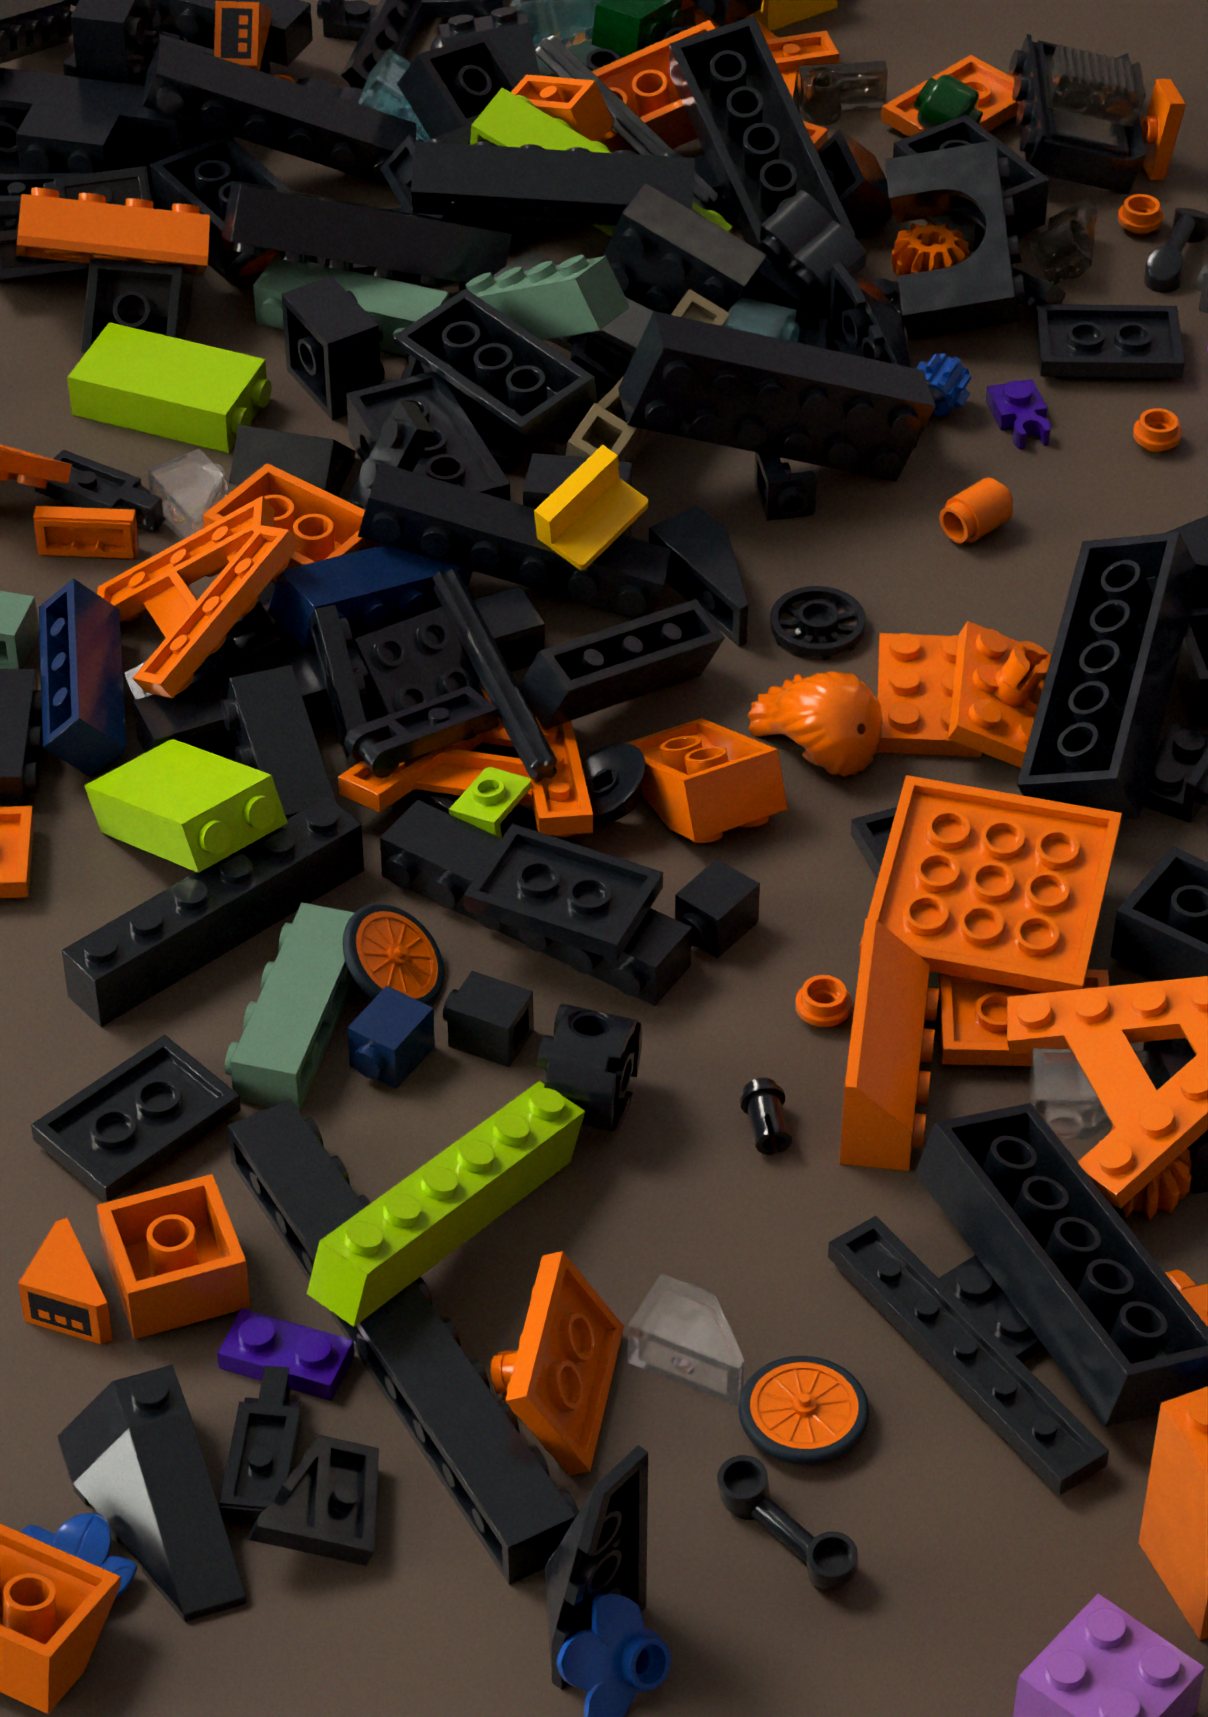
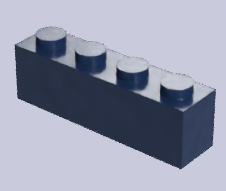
M381 545L285 569L283 573L277 576L268 613L303 648L315 646L308 619L317 608L336 605L339 619H347L353 636L401 622L442 607L433 590L435 585L434 575L438 571L445 573L450 568L459 572L468 588L473 571L388 545Z
M73 578L39 607L43 748L91 778L107 764L117 761L124 750L127 749L120 614L117 607Z

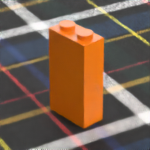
M1208 1386L1162 1402L1160 1405L1138 1541L1199 1641L1208 1638Z

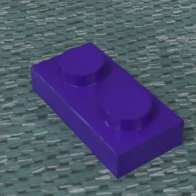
M241 1308L217 1356L220 1369L261 1381L265 1366L290 1368L289 1385H291L292 1390L332 1401L355 1356L354 1340Z

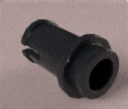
M758 1078L750 1081L744 1086L743 1094L740 1097L741 1109L750 1118L755 1137V1147L758 1152L767 1155L774 1154L769 1137L771 1133L775 1134L779 1153L785 1151L792 1144V1135L788 1130L782 1107L785 1103V1092L782 1087L776 1085V1082L770 1078Z

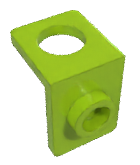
M486 767L449 808V814L502 839L500 823L532 788L531 780L528 777Z

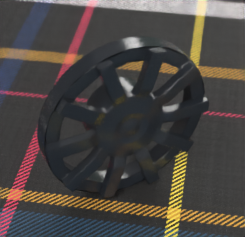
M807 586L794 589L781 596L771 609L770 628L775 637V642L777 645H783L795 652V656L801 658L803 655L819 656L823 657V660H829L831 655L840 654L845 651L850 652L855 649V645L861 640L865 632L866 616L861 604L848 593L831 587ZM813 599H826V600H830V601L827 602V601H823V600H813ZM805 600V603L799 609L792 606L795 602ZM840 603L850 611L838 614L836 607ZM784 611L796 619H779ZM854 618L857 620L856 626L840 624ZM782 628L797 629L786 633ZM837 632L849 635L844 638L840 636ZM804 636L803 641L798 640L799 637ZM830 638L833 642L827 643L826 639ZM818 640V644H814L812 641Z

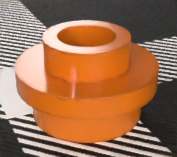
M1131 195L1125 199L1124 204L1118 211L1119 224L1136 235L1148 234L1157 230L1163 224L1164 214L1160 208V203L1150 195Z
M1153 408L1144 411L1140 419L1136 421L1133 437L1145 449L1152 452H1163L1176 447L1180 443L1182 428L1178 423L1177 416L1173 412L1166 409Z
M817 975L806 980L798 991L795 1000V1008L799 1017L808 1024L818 1027H831L842 1023L850 1015L852 1006L851 996L844 983L830 975Z

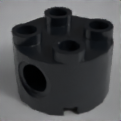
M561 1003L554 1022L555 1037L545 1035L538 1052L537 1068L546 1071L545 1082H542L545 1084L544 1088L557 1091L563 1097L585 1110L581 1125L614 1132L618 1131L625 1119L633 1092L627 1091L630 1078H637L642 1048V1025L638 1020Z

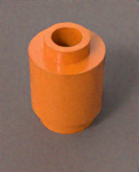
M983 478L947 500L945 508L940 511L939 515L941 527L944 533L956 543L975 542L1012 518L1013 498L1009 489L1004 484L999 483L993 478Z

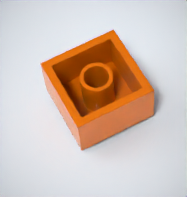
M213 1174L96 1205L103 1253L134 1340L239 1311L241 1308L251 1307L246 1259Z

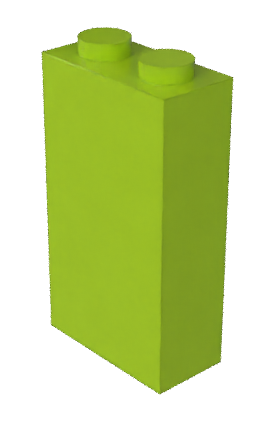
M111 322L107 324L67 377L71 412L74 416L229 453L236 443L238 425L251 426V421L259 409L267 406L272 391L271 381L267 380L266 361L263 358Z
M175 739L166 741L84 785L101 833L198 873L288 823L271 774Z

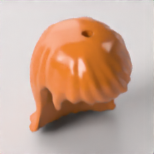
M828 671L825 673H815L805 678L801 674H797L792 681L785 680L782 687L771 686L767 694H759L758 700L751 703V711L747 715L750 719L748 729L754 737L777 734L788 736L805 748L806 751L802 752L803 758L815 765L824 767L831 775L855 776L873 762L874 755L879 751L882 734L881 726L883 723L880 702L873 696L870 688L852 673Z

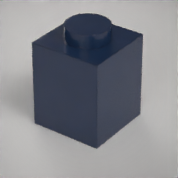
M388 986L347 1027L350 1067L356 1069L367 1078L377 1079L395 1089L402 1084L435 1047L433 1007Z

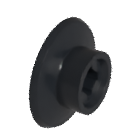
M628 743L611 744L592 752L581 760L593 819L599 818L603 821H615L626 816L636 807L641 798L642 789L640 785L645 775V758L639 748Z

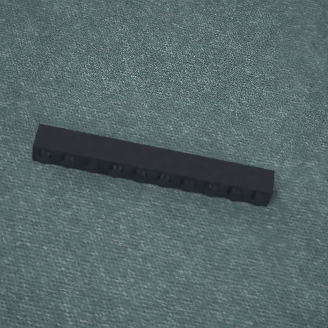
M290 1099L227 1125L231 1164L310 1282L319 1241L371 1203L365 1195L357 1196L350 1187L349 1176L341 1159L337 1155L329 1156L324 1149L323 1139L315 1121L311 1117L304 1119ZM421 1276L355 1327L328 1309L345 1337L354 1340L355 1352L508 1584L510 1585L544 1569L549 1558L558 1548L579 1513L577 1505L567 1490L558 1491L551 1481L547 1462L540 1449L536 1445L527 1446L519 1434L518 1421L510 1406L505 1401L497 1402L490 1391L489 1380L481 1363L476 1358L471 1360L467 1358L461 1349L460 1338L453 1322L447 1316L440 1318L434 1310L430 1292Z

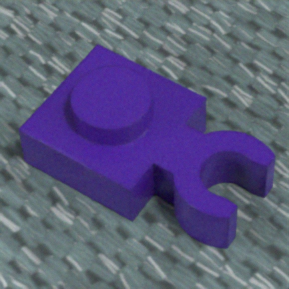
M1032 379L987 386L985 402L1000 430L1014 428L1012 440L1019 450L1025 449L1026 436L1028 435L1038 437L1043 446L1049 445L1051 425L1047 420L1048 408Z

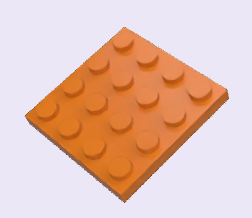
M906 775L867 919H877L930 964V972L1044 993L1084 989L1121 827L1122 813ZM863 935L860 942L859 958L861 956Z

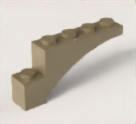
M689 289L671 315L725 326L730 313ZM623 377L597 404L594 403L569 439L565 456L589 458L600 446L604 445L618 455V461L633 463L654 431L627 426L618 391Z

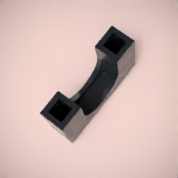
M995 140L885 159L888 194L895 223L942 215H959L972 219L986 231L978 249L963 262L947 268L898 276L902 317L908 340L1020 322L1018 303L1027 302L1023 275H1014L1013 264L1021 263V253L1018 235L1009 236L1008 225L1017 223L1013 196L1004 197L1003 186L1012 185L1008 157H998Z

